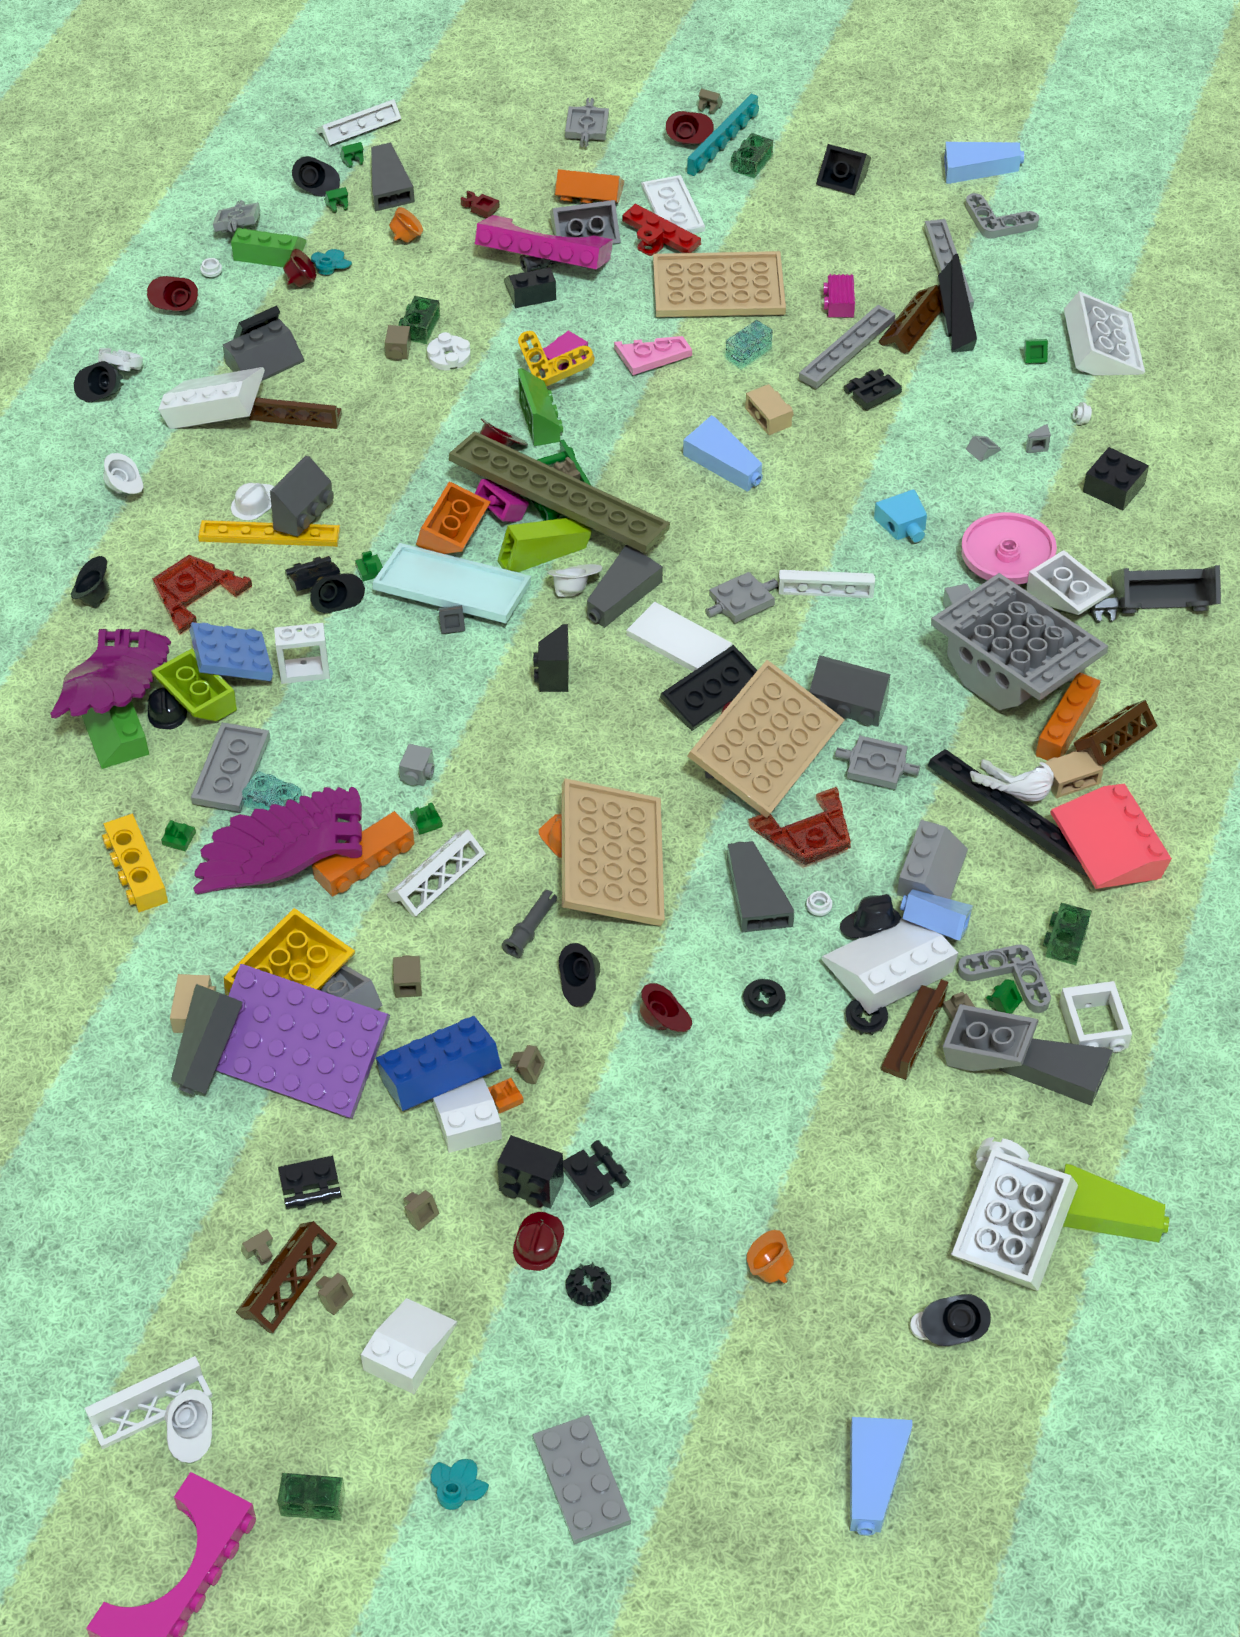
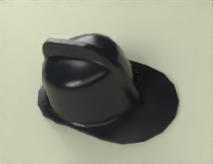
M301 157L296 160L292 167V178L296 185L316 196L325 197L326 191L339 188L340 177L336 169L314 157Z
M106 361L97 362L81 369L77 373L74 380V391L79 399L85 402H94L116 393L120 387L121 380L124 378L110 363Z
M96 556L84 564L72 589L71 598L80 599L94 608L100 606L110 589L105 577L108 563L105 557Z
M354 574L324 575L314 582L312 589H310V601L312 606L321 613L341 611L358 605L364 597L365 587L363 581Z
M165 687L154 690L148 699V719L151 725L158 729L170 730L183 724L187 716V709Z
M889 894L870 895L860 901L857 911L841 921L840 930L847 937L864 938L895 927L900 923L901 916L893 908Z
M570 943L563 948L558 960L562 991L569 1004L574 1007H582L593 998L596 990V980L601 970L600 962L584 945Z
M961 1294L931 1302L924 1309L921 1317V1328L924 1335L932 1343L939 1346H951L979 1339L988 1331L991 1323V1313L987 1304L981 1298L972 1294Z

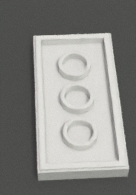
M681 175L641 182V188L653 213L693 234L705 231L703 220Z
M656 602L626 630V636L692 672L733 645V643Z

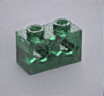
M751 133L746 140L742 141L740 148L732 154L733 172L755 179L773 156L774 140Z
M414 296L411 304L407 305L404 318H400L399 326H410L411 341L427 344L440 318L439 300Z
M1061 902L1058 912L1053 911L1049 926L1053 927L1052 932H1046L1043 946L1047 947V958L1077 965L1088 929L1091 910Z
M282 1473L277 1500L280 1515L341 1521L346 1493L343 1477Z

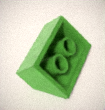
M241 228L236 229L231 240L234 261L284 267L294 249L303 251L306 244V239L299 236Z
M522 368L518 369L519 403L533 445L540 446L560 442L563 424L561 419H557L558 410L556 404L552 405L553 396L551 390H547L545 382Z
M132 700L124 707L113 706L108 712L103 714L95 713L94 709L90 708L87 714L81 715L101 769L150 755L146 736Z

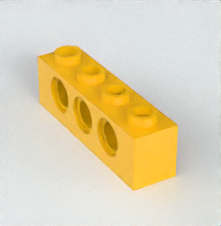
M133 813L103 823L106 833L102 834V839L106 849L111 848L113 851L109 854L114 868L119 866L121 870L117 872L121 885H127L129 889L125 891L129 904H135L139 913L168 903L164 884Z

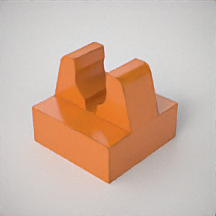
M512 1078L488 1088L499 1114L524 1103V1098Z

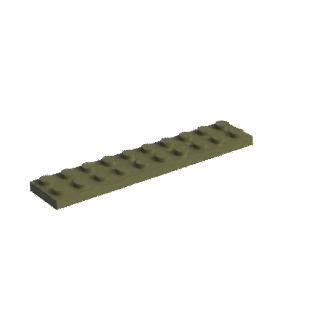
M474 431L449 453V461L643 553H646L669 530L670 522Z

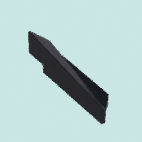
M954 254L952 260L937 277L947 337H951L952 353L973 351L977 342L959 255Z

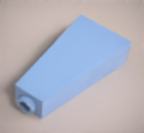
M1018 142L945 143L944 165L946 184L1018 172L1020 164L1024 163V151L1020 150V143Z
M711 415L683 440V455L747 492L753 486L760 484L763 478L762 463L714 416Z
M852 1417L850 1428V1531H857L858 1534L864 1536L873 1535L875 1532L881 1533L910 1440L912 1420Z

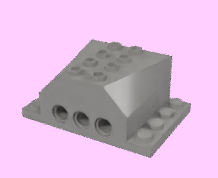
M1000 573L931 618V626L949 637L947 656L963 685L998 710L1019 706L1031 697H1035L1040 701L1061 685L1073 681L1079 672L1084 674L1085 668L1104 656L1108 651V645Z

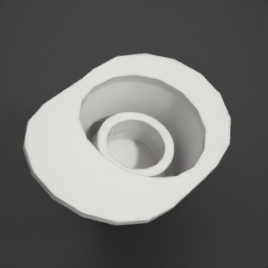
M111 453L105 458L103 480L110 489L120 494L122 492L137 494L142 491L143 482L138 468L132 459L120 453Z
M261 483L243 484L236 491L235 499L231 504L232 514L242 520L259 518L271 509L270 490L274 486Z
M585 564L565 569L549 570L547 573L553 576L556 595L567 597L580 594L586 587L588 576L602 571L603 567L597 564Z
M190 1389L183 1391L166 1408L167 1443L173 1457L181 1462L191 1463L202 1458L210 1447L212 1438V1403L208 1395L201 1390Z

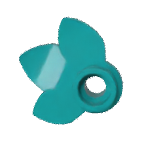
M330 249L326 253L315 252L311 256V261L315 263L317 272L323 275L334 273L335 268L344 269L352 265L351 261L344 259V252L339 249Z
M461 1459L455 1462L452 1467L438 1462L432 1468L431 1483L437 1488V1499L445 1509H458L465 1501L478 1500L488 1491L489 1484L476 1479L478 1467L474 1460Z

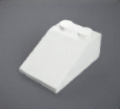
M1064 550L1029 571L1026 590L1049 607L1077 615L1114 593V589Z
M483 1076L431 1099L448 1153L502 1139L501 1121Z
M406 1298L374 1332L361 1353L363 1370L415 1394L457 1325V1321Z

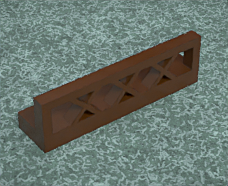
M934 285L925 288L914 295L879 340L882 346L895 342L903 354L910 352L942 310L938 286Z
M256 397L249 417L253 421L338 429L342 408H337L335 405Z
M1146 700L1127 705L1076 740L1074 745L1077 752L1091 748L1098 764L1103 765L1158 725ZM1141 714L1143 715L1147 723V726L1141 724ZM1128 724L1133 727L1132 735L1127 733ZM1115 734L1120 736L1119 745L1114 743ZM1100 743L1106 745L1105 756L1099 745Z
M941 979L936 990L921 985L882 1064L881 1071L907 1080L938 1017L943 1002L946 1000L948 981Z
M314 1221L300 1224L236 1313L244 1320L253 1318L267 1332L274 1333L337 1243ZM316 1236L326 1244L320 1254H313L312 1241ZM299 1259H307L308 1271L304 1276L297 1277L296 1263ZM283 1281H290L291 1294L288 1298L281 1299L280 1285ZM274 1303L275 1317L269 1322L261 1312L267 1304Z

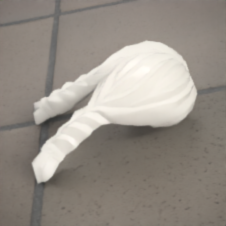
M983 759L981 760V768L988 774L993 775L994 778L974 771L970 772L973 782L1004 791L1023 801L1031 802L1044 799L1051 790L1054 781V774L1051 768L1043 762H1040L1041 765L1032 771L1012 776L994 766L990 761Z

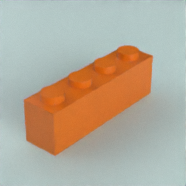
M1080 672L1075 676L1039 736L1036 750L1037 757L1048 761L1051 758L1065 755L1097 700L1101 680Z
M395 811L362 831V841L360 842L362 856L359 858L333 854L312 864L314 879L332 897L347 891L352 884L360 879L367 878L372 871L380 866L387 865L392 858L400 853L409 851L414 845L413 829Z

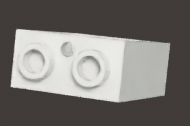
M323 623L274 628L281 684L330 679ZM320 646L321 656L287 660L284 658L283 649Z
M1114 981L1062 988L1059 1004L1072 1044L1109 1048L1113 1052H1121L1129 1048L1132 1032ZM1110 1005L1118 1030L1084 1035L1076 1009Z

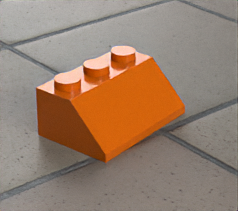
M558 169L555 195L560 197V201L572 202L573 199H581L580 203L589 204L593 203V201L615 200V203L619 204L624 180L616 175Z
M449 481L422 525L416 545L442 554L462 552L491 501Z

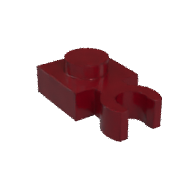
M472 191L466 192L467 198H460L463 207H471V212L486 218L490 217L500 207L499 200L484 194L478 197Z

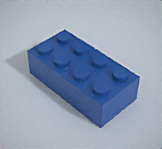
M475 1016L462 1019L458 1023L444 1029H439L430 1035L413 1040L409 1044L376 1057L382 1083L402 1111L502 1068L496 1042Z

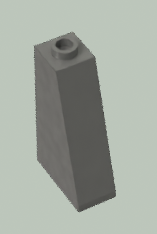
M392 143L371 147L372 194L375 212L414 203V186Z
M625 545L588 598V618L593 623H598L604 628L663 582V566L639 550Z
M754 842L728 844L727 862L741 932L793 927L794 908Z
M196 984L171 1081L180 1084L179 1090L194 1095L195 1091L206 1094L242 1006V1001Z
M1032 1038L1022 1066L999 1068V1071L1092 1106L1110 1065L1113 1050Z

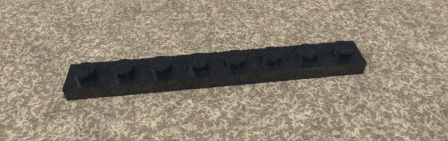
M944 749L930 759L928 767L1076 871L1085 877L1088 876L1059 827L1013 795L973 782L970 772H979L948 750Z

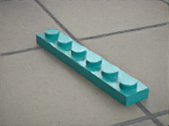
M751 93L687 158V174L695 176L699 171H702L706 164L713 160L721 149L726 147L727 142L731 138H735L738 131L742 127H746L748 121L758 114L757 95Z

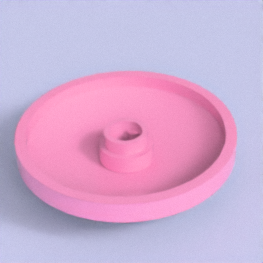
M1011 512L989 514L974 521L966 529L961 547L965 564L976 575L989 580L1000 573L1017 585L1028 583L1029 571L1055 556L1057 550L1055 537L1043 523L1030 516Z

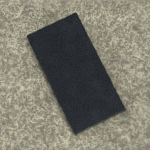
M732 645L663 691L660 698L693 731L721 712L728 702L733 701L758 670Z

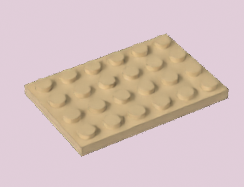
M780 251L653 254L656 317L786 314Z
M766 660L692 748L687 757L764 817L768 818L845 719L769 660Z
M564 779L562 783L563 908L662 926L665 916L661 798Z

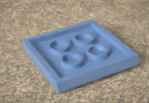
M191 623L189 631L200 673L271 681L273 671L261 631L238 629L232 626H216L208 623Z

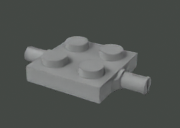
M589 98L586 99V106H569L565 138L581 139V147L584 146V142L585 147H587L589 139L606 140L609 108L594 107L593 98L591 100Z
M240 200L234 207L218 210L213 221L215 232H233V230L236 231L237 227L247 229L254 226L261 211L259 203L245 204L244 201Z
M747 572L709 589V596L716 605L706 608V615L711 618L719 613H723L736 623L774 606L775 598L769 591L778 588V582L773 578L765 583H761L750 572Z
M859 735L857 744L852 750L837 747L835 757L849 760L850 766L847 779L896 789L899 778L903 773L918 776L920 771V765L906 763L908 746Z

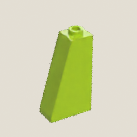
M571 518L508 525L497 561L502 569L521 572L585 549L592 531L590 527Z
M1065 1164L1063 1173L1071 1175L1078 1184L1063 1227L1158 1243L1162 1233L1167 1234L1169 1216H1165V1204L1074 1165Z

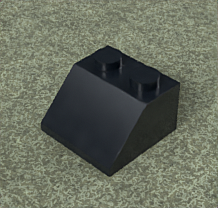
M828 144L816 185L856 195L867 175L871 157L865 153Z
M551 268L518 273L504 278L515 308L556 300V280Z
M562 624L539 641L538 652H533V665L538 667L534 668V683H539V692H568V624Z

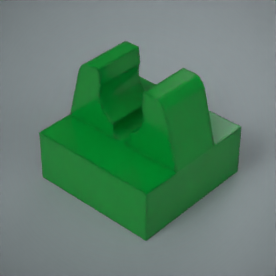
M358 142L342 146L340 157L347 167L351 168L353 166L352 159L358 160L359 165L363 164L364 148L362 143Z
M346 187L326 191L324 200L326 206L333 213L337 212V204H341L344 210L348 209V192Z
M1025 340L1024 362H1048V340Z
M371 551L363 552L362 558L355 560V566L363 582L375 579L383 568L378 555H372Z
M428 803V806L422 808L416 807L413 811H410V818L419 835L443 827L442 820L433 803Z
M170 820L161 839L162 845L186 852L196 833L195 827Z
M1005 979L1001 985L995 986L993 988L995 992L992 996L987 995L986 997L991 1008L1012 1014L1023 1001L1014 980Z

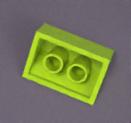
M192 648L151 671L152 675L193 717L217 722L237 710L234 689L219 675L200 673L195 652Z

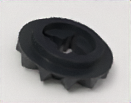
M755 980L749 983L743 992L744 1006L749 1008L751 1014L755 1012L760 1017L767 1014L773 1016L775 1012L782 1010L786 1000L785 991L780 984L773 980ZM760 992L765 998H769L768 1004L760 1000Z
M854 999L848 1004L845 1014L846 1022L850 1024L851 1030L856 1029L861 1035L864 1032L871 1035L876 1031L882 1032L888 1022L886 1007H880L871 1014L867 1013L868 1016H871V1020L868 1022L865 1018H861L864 1008L859 1001Z
M593 1262L590 1265L580 1263L578 1268L570 1270V1274L566 1279V1292L572 1301L582 1306L598 1305L611 1292L610 1275L606 1273L604 1267L595 1266ZM584 1276L589 1278L591 1282L595 1281L593 1282V1292H591L587 1285H583Z

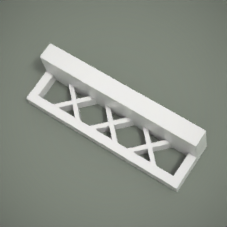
M393 99L316 128L317 134L323 133L325 141L329 146L402 118Z
M779 570V594L873 598L874 573Z
M468 829L457 832L386 895L392 902L401 901L410 915L415 917L486 853ZM467 843L476 853L471 859L463 858V847ZM448 860L456 861V872L454 874L445 873V866ZM430 876L439 877L436 890L427 889ZM413 891L421 892V903L416 908L407 897Z
M196 1356L85 1407L88 1420L101 1448L105 1449L165 1420L166 1410L155 1408L158 1400L165 1396L175 1398L185 1390L186 1386L196 1381L199 1382L203 1393L208 1395L209 1399L212 1398V1393L202 1375ZM137 1409L148 1411L143 1421L139 1423L128 1421L131 1412ZM110 1421L120 1424L116 1434L104 1439L99 1427L110 1423Z

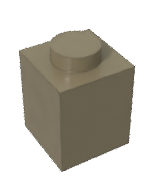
M388 325L385 339L386 359L408 360L411 346L410 326Z
M405 955L393 957L395 998L422 996L420 956Z

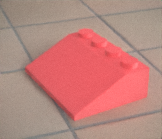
M1125 783L1103 786L1050 811L1095 889L1160 879L1172 860Z

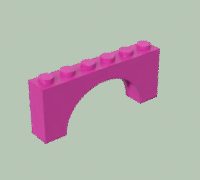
M492 215L477 223L476 245L592 269H598L610 261L613 239L594 235L589 237H562L542 234L514 225L511 218Z
M190 1472L174 1496L177 1509L187 1515L197 1529L196 1552L187 1573L171 1591L148 1604L135 1607H120L103 1602L86 1628L89 1637H183L188 1628L187 1621L193 1612L197 1613L202 1608L206 1598L205 1593L210 1585L215 1586L218 1583L223 1572L221 1568L227 1559L231 1560L236 1555L239 1549L238 1542L243 1534H248L254 1527L256 1515L253 1504Z

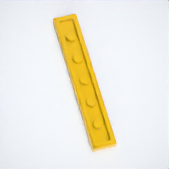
M201 520L198 539L199 542L338 547L340 525L310 524L297 537L274 530L273 523Z

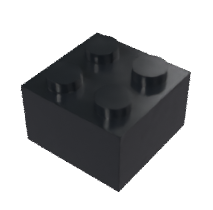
M1108 447L1087 471L1083 492L1123 511L1145 485L1149 465Z
M512 1135L510 1136L497 1161L499 1191H502L504 1195L510 1198L519 1197L527 1200L535 1207L541 1208L544 1206L551 1209L564 1183L563 1153Z

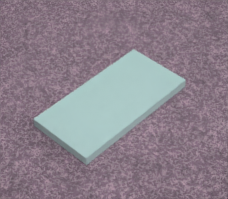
M399 543L374 579L373 590L440 607L462 605L463 613L507 623L531 583V576Z

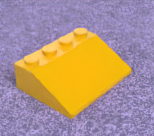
M293 908L224 976L225 994L229 996L240 964L320 990L355 954V950Z

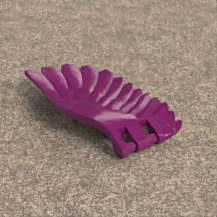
M99 629L97 650L85 662L76 666L65 676L60 697L50 713L51 718L56 719L69 710L71 716L87 714L90 708H93L95 713L103 714L108 712L113 706H126L133 697L142 698L146 694L145 689L150 688V682L154 681L151 671L167 662V654H169L168 645H171L170 639L147 629H140L139 632L132 631L131 629H116V631ZM108 641H115L114 646H107ZM132 641H138V647H131Z
M324 787L323 792L313 791L311 798L300 796L299 803L291 799L287 800L285 806L273 804L270 805L269 810L254 809L251 816L239 814L231 817L230 826L214 831L212 835L213 842L206 844L200 850L202 858L207 862L200 863L195 870L194 876L203 880L193 887L194 892L202 894L228 888L272 883L293 876L318 860L333 854L359 858L362 856V846L360 845L362 841V825L359 823L362 819V803L359 792L354 787H350L349 791L340 787L336 790ZM338 818L349 822H338ZM339 840H344L349 843H339Z

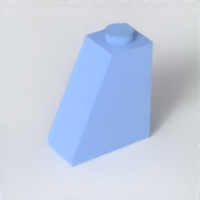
M912 889L908 896L904 895L900 910L904 911V920L960 941L967 931L973 905Z

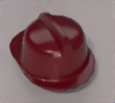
M678 111L670 115L666 121L668 136L681 144H701L714 131L712 119L702 113Z
M294 249L283 267L288 277L286 284L293 283L298 287H303L310 282H315L317 274L313 262L304 252Z
M160 276L153 279L149 284L147 298L156 308L183 312L190 309L196 303L198 288L193 281L187 278Z
M481 418L484 424L480 434L507 447H510L515 442L528 445L527 442L519 437L496 428Z
M649 983L643 987L641 991L643 1001L640 1005V1015L648 1025L658 1030L670 1029L677 1032H686L691 1029L693 1024L692 1018L670 990L657 983Z
M546 1212L532 1213L524 1218L513 1246L515 1261L526 1270L541 1271L550 1267L558 1256L564 1237L562 1221L558 1217Z

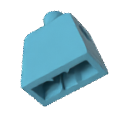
M914 489L875 503L874 519L896 540L910 536L913 542H919L924 538L927 514Z

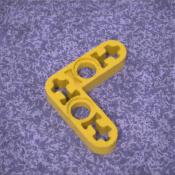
M525 331L518 338L519 346L531 373L543 380L546 386L589 368L595 361L594 354L588 346L577 347L551 360H547L535 332ZM531 340L534 348L529 349L526 341ZM541 355L540 361L531 362L533 356ZM586 355L587 358L583 360L581 356ZM564 362L569 363L567 369H558L560 364ZM542 368L546 375V377L544 378L541 377V374L539 372V370Z

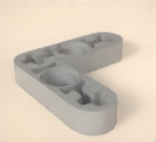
M972 193L966 197V210L981 235L986 238H997L1035 230L1038 227L1039 215L1033 211L996 217L982 195Z
M1013 945L967 955L960 959L958 975L963 980L976 981L1012 973L1027 1008L1035 1013H1042L1048 1009L1051 999L1050 992L1034 955L1027 946ZM1016 955H1020V957L1024 958V960H1020V958L1016 957ZM996 959L1002 965L1000 967H992L988 961ZM970 965V967L973 968L974 971H970V969L966 968V966ZM1024 975H1032L1036 981L1027 983L1023 981L1022 977ZM1035 990H1037L1036 995L1038 999L1043 1000L1042 1003H1039L1037 1000H1033Z

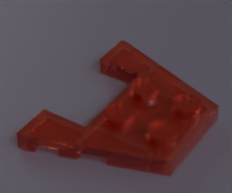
M187 555L152 578L153 585L180 634L189 629L192 622L197 623L196 616L185 607L216 586L222 585L235 597L252 587V581L249 577L244 576L241 578L235 576L233 571L217 569L214 564L192 555Z
M837 787L816 794V801L824 812L787 826L780 827L771 814L768 818L761 814L748 819L749 827L804 865L851 848L849 832Z

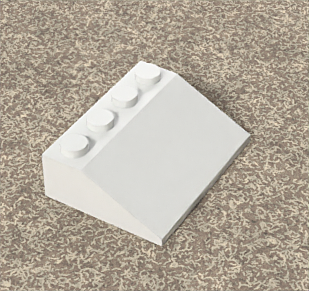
M1078 291L1064 308L1075 367L1081 372H1087L1092 375L1144 374L1145 369L1132 313Z
M263 367L185 380L163 395L158 410L170 429L250 416L265 370Z
M901 918L900 923L895 927L846 944L822 956V961L854 998L861 1003V1006L867 1013L871 1014L877 1011L878 1008H883L919 990L921 985L927 986L952 973L958 952L943 935Z
M991 1150L951 1255L1008 1281L1038 1291L1078 1184L1071 1175Z

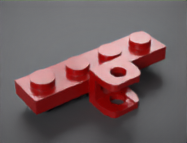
M636 203L622 215L623 222L638 229L637 238L642 240L638 244V250L648 256H652L663 249V243L681 253H692L701 245V238ZM646 246L652 247L651 249H645Z

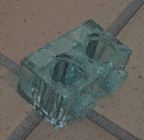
M755 320L726 340V360L742 370L772 349L773 330L759 320Z
M257 771L242 790L245 807L252 810H269L270 805L285 806L287 800L291 799L299 803V797L302 796L301 788L293 783H287L277 779L274 775Z

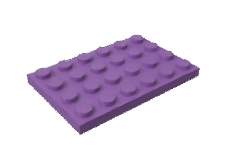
M240 964L229 997L243 1003L215 1070L353 1118L390 1015Z

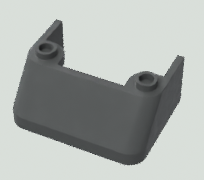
M1220 565L1204 569L1129 571V568H1123L1111 572L1115 598H1118L1119 603L1117 609H1122V614L1137 613V609L1193 607V611H1208V606L1221 604Z

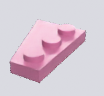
M683 336L656 338L654 342L645 343L642 342V339L634 340L633 344H622V341L614 342L615 351L632 375L692 356V348Z

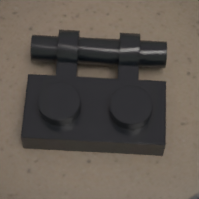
M880 368L875 371L870 370L865 373V376L854 378L843 386L845 393L848 394L853 391V398L865 410L902 392V386L889 374L884 376L883 370Z
M319 556L313 558L311 562L304 564L299 562L293 564V567L285 569L286 577L290 579V583L296 591L313 587L314 582L324 575L341 574L340 569L331 561L330 556L324 558Z
M596 1140L591 1144V1148L595 1152L591 1157L583 1149L563 1160L564 1173L590 1208L614 1195V1189L611 1184L617 1181L621 1188H625L631 1182L626 1176L627 1172L624 1167L616 1163L612 1157V1151L608 1146H603L600 1140ZM602 1163L609 1171L605 1175L597 1167Z
M333 1155L278 1167L283 1196L295 1193L293 1197L284 1198L286 1209L297 1207L299 1210L306 1208V1205L318 1202L327 1204L331 1203L332 1199L342 1198L340 1187L328 1188V1186L339 1184ZM320 1188V1191L303 1194V1191Z

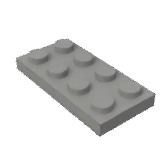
M222 722L191 795L192 804L240 812L269 741V730Z
M589 1415L533 1434L534 1443L574 1545L631 1524V1518Z

